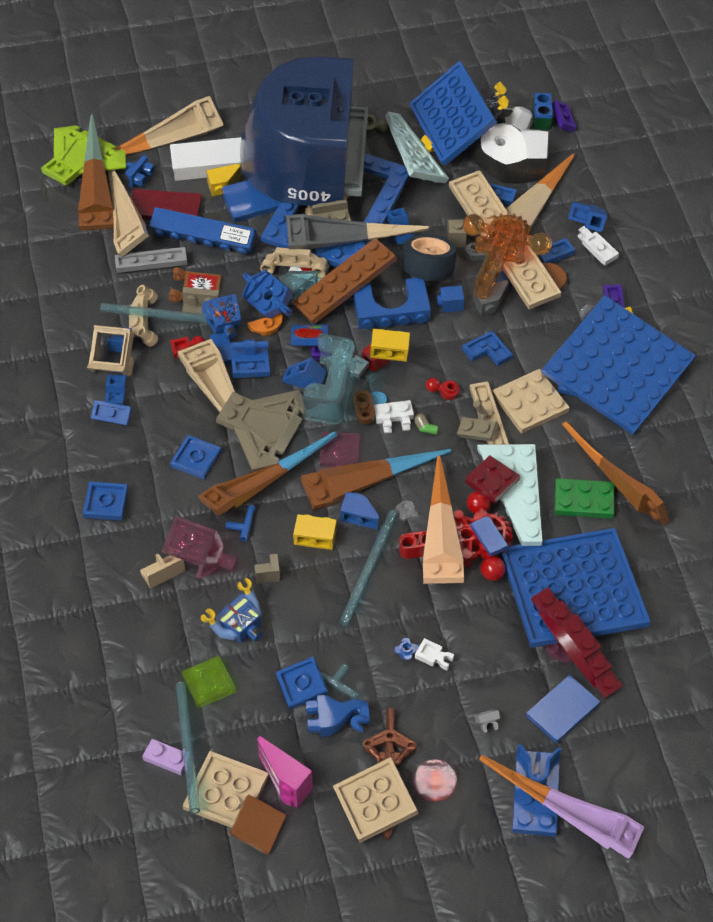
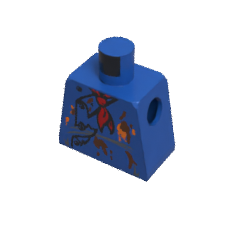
M236 294L203 301L201 312L213 332L216 334L225 332L227 339L236 337L235 329L240 326L241 322Z

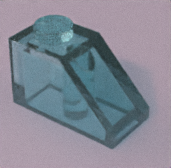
M289 271L278 279L292 291V296L289 300L291 303L318 282L316 271Z

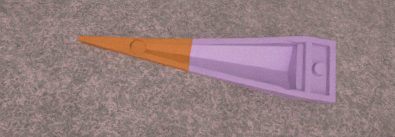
M481 755L479 758L483 763L606 849L611 847L628 859L633 854L644 826L627 815L590 804L549 788L484 755Z

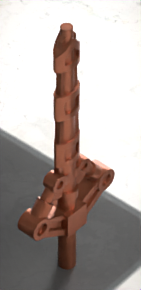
M394 708L386 709V730L364 740L363 750L366 753H370L372 757H375L377 764L391 757L395 767H399L404 758L416 752L417 745L415 741L394 730ZM385 746L383 752L379 753L377 751V748ZM394 747H398L403 750L399 754L395 752ZM395 826L383 831L384 839H390Z

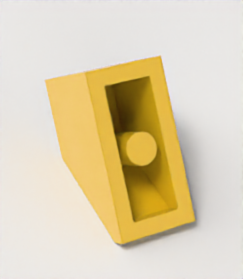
M240 163L206 170L207 183L212 196L222 195V187L236 184L241 179Z

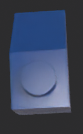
M311 357L289 366L282 378V382L309 390L323 384L327 371Z
M346 492L340 509V521L378 530L379 515L366 496L359 493Z

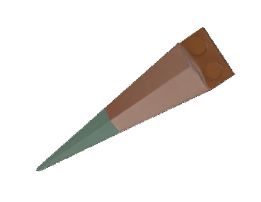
M92 114L90 116L78 208L80 231L114 229L113 207Z

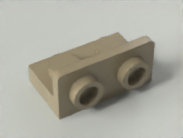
M347 200L320 203L312 206L313 216L351 221Z
M183 287L182 314L204 317L201 312L203 301L219 298V291Z

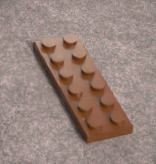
M374 238L293 300L292 304L314 325L397 261L396 255Z

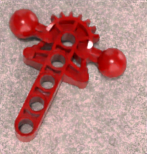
M474 491L467 498V507L470 512L475 514L473 519L469 518V516H463V512L460 510L454 512L455 525L463 556V566L469 567L472 560L480 556L485 559L481 564L483 577L489 581H497L505 574L506 566L503 560L496 555L489 556L472 530L471 524L469 525L468 523H473L489 516L508 547H510L513 539L512 527H510L509 521H505L504 516L499 517L498 512L494 515L487 514L491 501L479 492ZM427 531L403 534L399 538L400 555L405 559L423 557Z

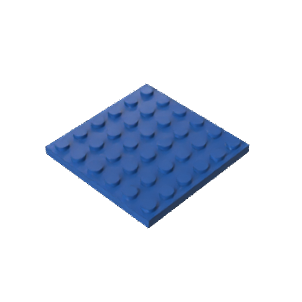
M604 295L543 367L541 373L634 435L692 363L696 355Z
M615 528L542 540V546L513 545L508 547L506 552L500 553L506 566V573L531 648L558 643L539 615L538 609L531 601L533 596L549 587L559 602L563 601L573 615L577 614L593 636L650 626L651 621Z

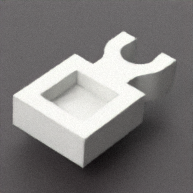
M424 638L415 653V659L430 666L438 663L442 669L447 671L449 663L444 662V660L453 661L454 654L442 652V646Z

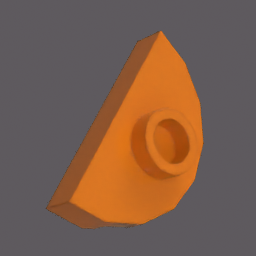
M282 313L272 318L265 317L248 322V328L251 332L260 333L262 336L272 335L278 331V328L283 323Z

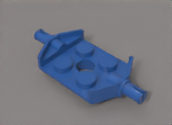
M266 269L254 276H251L248 272L242 275V278L247 281L242 296L266 318H272L281 312L286 316H290L288 312L292 314V310L287 306L292 296V291Z

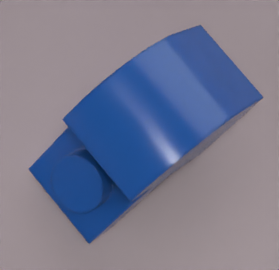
M575 201L572 202L568 219L584 223L585 228L602 232L607 218V212L602 208Z
M403 208L386 212L388 224L409 225L408 214ZM414 233L391 236L394 244L404 245L408 238L415 235Z

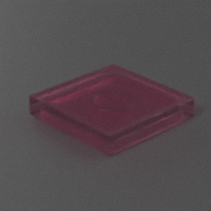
M322 432V438L332 432ZM337 433L335 438L321 447L320 467H336L358 463L360 434Z

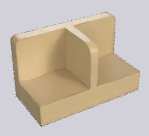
M176 553L163 559L159 554H156V562L140 570L142 577L151 589L185 571L184 559L182 556L178 557Z

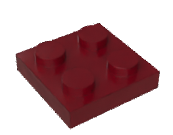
M489 455L465 478V483L493 503H496L520 480V475Z

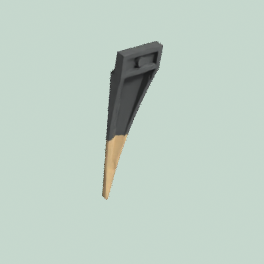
M307 214L286 215L289 249L307 248V250L429 230L428 226L365 223Z

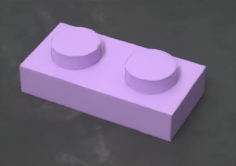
M151 739L142 756L144 761L182 775L191 758L189 753Z

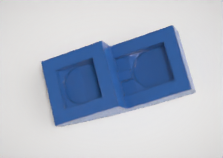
M107 375L104 402L124 405L126 375Z

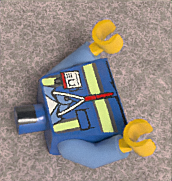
M245 578L246 588L242 586L241 582H238L237 585L239 590L245 592L244 595L240 593L216 615L212 609L206 610L209 618L204 614L201 615L202 622H209V626L219 638L243 642L247 637H250L257 642L263 636V632L259 629L262 616L260 604L254 591L250 590L252 584L250 579Z

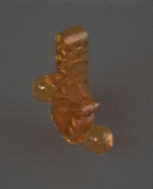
M500 213L499 217L494 215L491 224L484 223L483 218L478 214L467 215L463 220L462 226L466 234L470 236H477L481 233L487 234L483 237L477 236L475 239V250L486 254V258L475 279V295L480 299H486L491 295L506 261H513L518 264L524 263V244L530 246L533 253L537 255L547 254L552 248V240L549 235L545 233H537L533 236L528 235L531 229L530 225L527 224V220L522 219V216L516 217L515 213L513 215H509V213L503 215Z

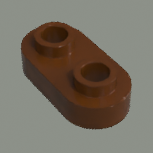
M366 390L357 391L353 395L357 420L361 424H370L376 417L371 394Z

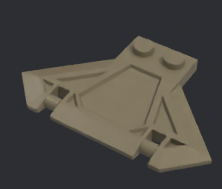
M300 390L255 400L232 392L217 416L216 423L235 431L252 471L278 463L279 458L275 457V455H283L302 422V418L298 415H306L308 407Z

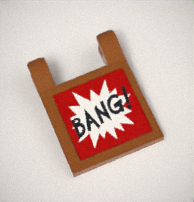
M178 267L173 269L174 280L185 279L183 287L218 291L220 289L221 275L190 272ZM176 289L170 290L169 301H183L182 292Z

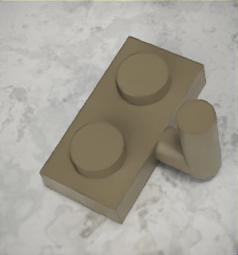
M477 400L473 403V406L479 413L478 418L462 417L457 435L461 438L493 442L499 425L496 421L485 420L487 410Z

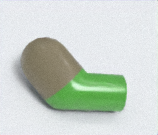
M420 413L415 416V424L419 431L438 434L439 426L429 424L424 414Z

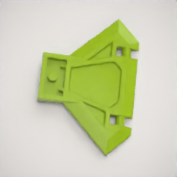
M78 126L54 128V158L41 167L43 174L65 186L83 174L88 131L79 132L80 127ZM98 137L105 171L126 168V152L122 149L115 151L116 146Z

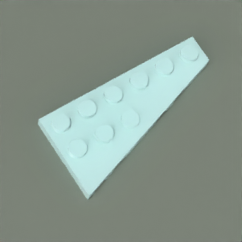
M388 111L385 118L409 176L420 178L424 181L430 180L435 183H446L449 179L403 117L398 113Z
M535 444L477 445V450L481 454L483 461L491 455L520 475V480L500 500L506 508L507 515L510 516L521 545L542 546Z

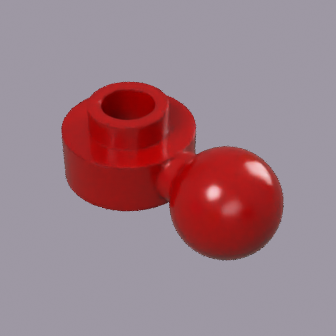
M430 378L426 382V389L429 392L440 391L441 396L447 400H454L458 397L460 388L454 381H445L441 384L437 378Z

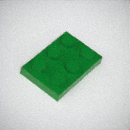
M556 478L554 515L613 519L614 483Z

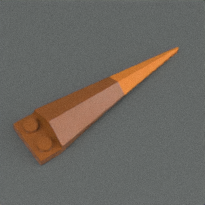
M567 421L562 423L637 511L651 515L656 522L659 520L663 526L670 522L664 502L651 488L635 480L609 462L592 448Z

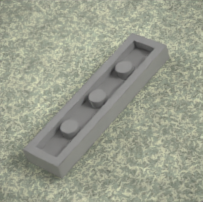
M185 247L128 253L123 257L115 255L116 271L120 273L187 265Z

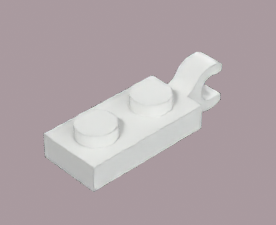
M585 226L579 229L581 233L578 234V238L582 241V244L604 266L618 258L619 253L597 232L592 234Z

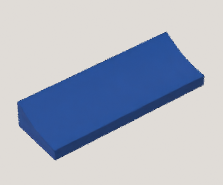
M248 180L222 187L223 199L234 223L275 212L281 202L256 190Z

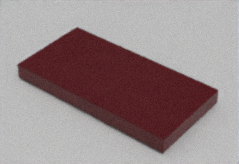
M133 189L131 199L142 219L151 220L155 207L199 216L202 194Z

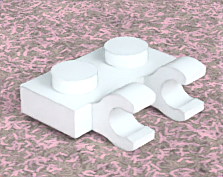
M410 400L374 405L376 423H382L384 434L392 433L391 422L401 421L403 431L410 430V420L414 419Z

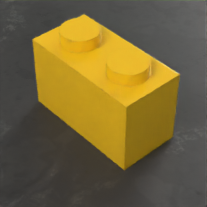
M373 329L370 358L407 362L410 333Z
M298 514L293 533L294 545L333 550L337 531L336 520L328 517L320 518Z

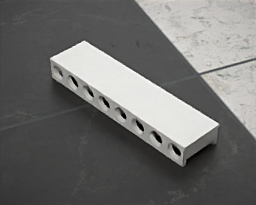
M241 137L170 144L175 181L207 178L206 170L240 163L241 174H243L240 160Z

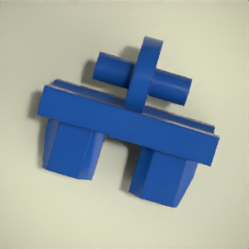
M143 155L138 162H128L126 164L125 175L130 180L129 187L134 188L136 185L143 187L147 181V177L144 174L150 176L154 174L155 165L148 162L147 156Z

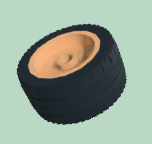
M436 235L412 236L404 244L402 256L403 270L419 279L442 280L448 278L454 272L457 255L456 246L450 240Z

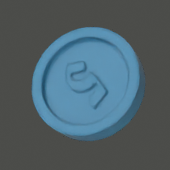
M371 393L373 405L387 403V397L384 393Z

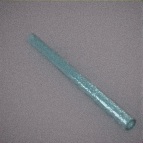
M102 302L100 306V312L209 324L204 315L198 313Z
M389 510L339 621L343 626H349L397 518L398 513L395 510Z
M180 682L176 684V695L189 812L197 814L200 812L187 690L186 684Z

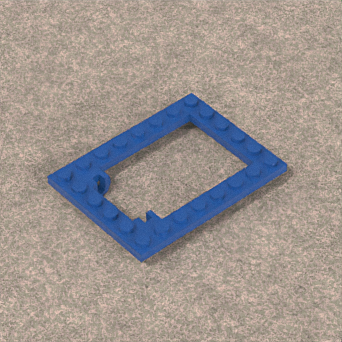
M365 153L363 171L385 178L387 181L364 222L385 224L387 220L386 212L393 209L410 176L404 165ZM281 201L260 237L261 242L279 248H289L286 215H295L300 205ZM372 240L310 250L311 253L319 258H325L328 261L327 264L338 267Z

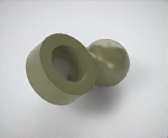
M368 113L367 121L369 126H367L366 132L372 131L374 128L379 133L388 132L389 126L387 121L380 120L377 122L375 116Z

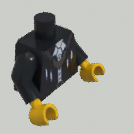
M499 82L494 87L497 92L493 93L489 99H484L497 120L496 124L506 123L504 109L508 107L509 103L505 95L500 96L505 94L506 87Z

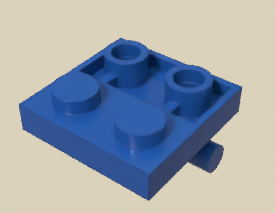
M250 339L244 340V342H231L230 352L233 378L270 376L268 341Z

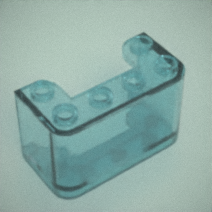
M320 333L318 338V348L321 352L320 363L326 365L327 373L329 374L326 385L312 383L305 388L303 395L305 419L328 424H339L344 419L355 376V344L349 338Z

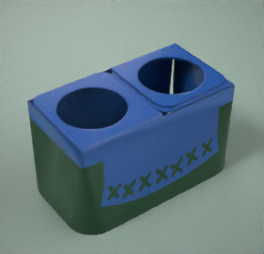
M534 93L532 124L535 130H550L552 128V97L549 93ZM546 106L550 109V112L548 114H540L538 108Z

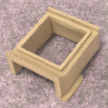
M94 325L87 369L93 373H96V370L120 372L128 377L131 376L134 358L131 357L134 333L126 328ZM102 334L124 336L120 364L97 361Z

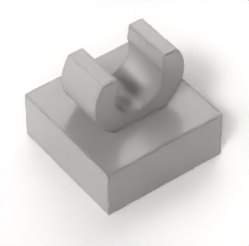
M493 709L474 714L476 723L481 724V730L484 733L487 732L486 726L488 723H492L493 729L498 730V723L495 721L500 719L498 710Z

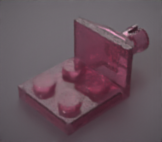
M177 516L173 520L162 549V553L198 565L199 569L196 575L198 578L214 572L216 566L232 571L237 556L222 551L224 545L216 530Z

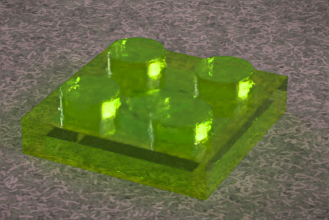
M219 655L181 671L182 677L198 708L236 692V688Z

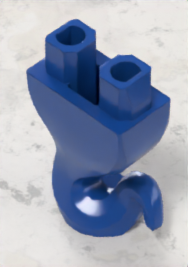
M317 695L316 700L306 701V714H318V718L307 719L308 733H320V737L333 735L347 723L354 713L359 715L353 716L350 724L353 729L363 733L364 729L359 724H370L368 702L361 699L339 702L326 695Z

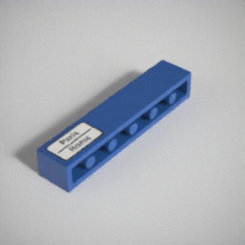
M157 207L154 208L149 225L152 232L157 236L168 235L172 239H186V241L193 244L200 242L207 247L218 246L225 251L232 249L243 255L253 253L258 236L254 228Z

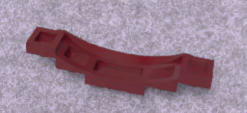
M549 587L533 596L531 601L538 609L544 623L591 685L597 688L604 699L619 690L622 684L610 670L612 666L600 651V644L577 614L573 615L563 601L559 602Z

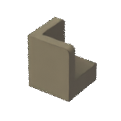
M270 554V563L254 566L256 584L280 581L278 554Z

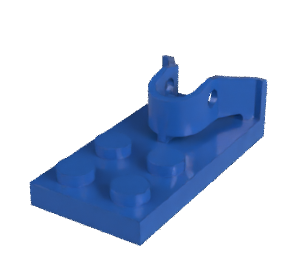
M518 744L516 772L558 791L561 748H557L553 753L526 751L521 744ZM515 785L512 833L556 837L557 814Z

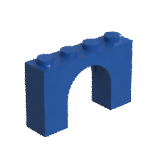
M406 279L405 292L407 302L401 307L393 309L381 307L374 301L370 283L363 286L352 295L358 329L430 322L431 309L424 279Z

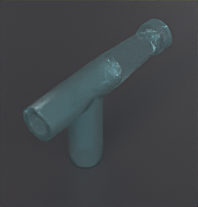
M342 664L333 677L325 672L321 673L325 683L351 696L352 699L357 697V691H353L340 682L349 670L346 664Z

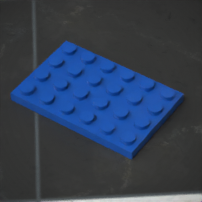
M461 61L457 62L409 103L425 134L433 143L431 145L444 166L497 123V120Z

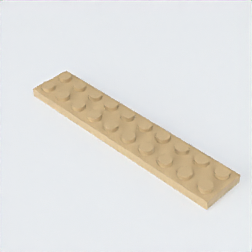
M479 170L450 181L449 188L527 308L532 309L561 297V291L481 171Z

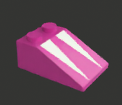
M259 736L257 739L259 759L266 772H268L281 800L288 806L293 805L295 808H298L313 790L312 770Z

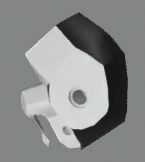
M524 107L505 108L504 111L511 112L510 116L505 117L506 123L495 124L479 139L474 141L470 145L469 157L489 175L503 183H526L543 179L546 176L548 132L529 130L533 123V116L530 110Z

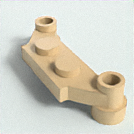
M276 247L275 252L267 254L260 266V270L266 269L270 274H273L277 265L312 268V275L315 278L321 279L325 277L327 272L326 266L328 261L323 257L319 258L311 253V250Z
M141 285L136 291V298L129 305V328H132L134 337L138 336L144 344L152 347L157 343L158 335L148 330V305H152L157 300L158 295L152 289Z

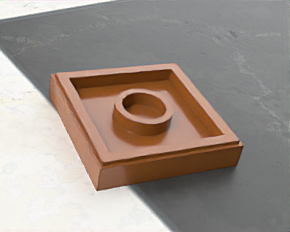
M248 794L229 834L267 855L273 846L286 815Z

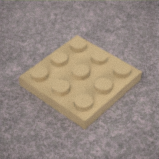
M540 369L492 390L493 397L521 434L569 412L570 407L546 376L541 373Z
M209 751L183 804V810L232 828L246 796L250 794L258 799L269 774L268 772Z
M391 757L333 785L359 843L419 814Z

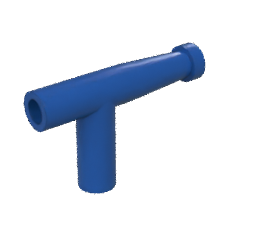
M253 505L248 506L244 524L227 521L225 529L242 531L240 540L248 541L256 507Z

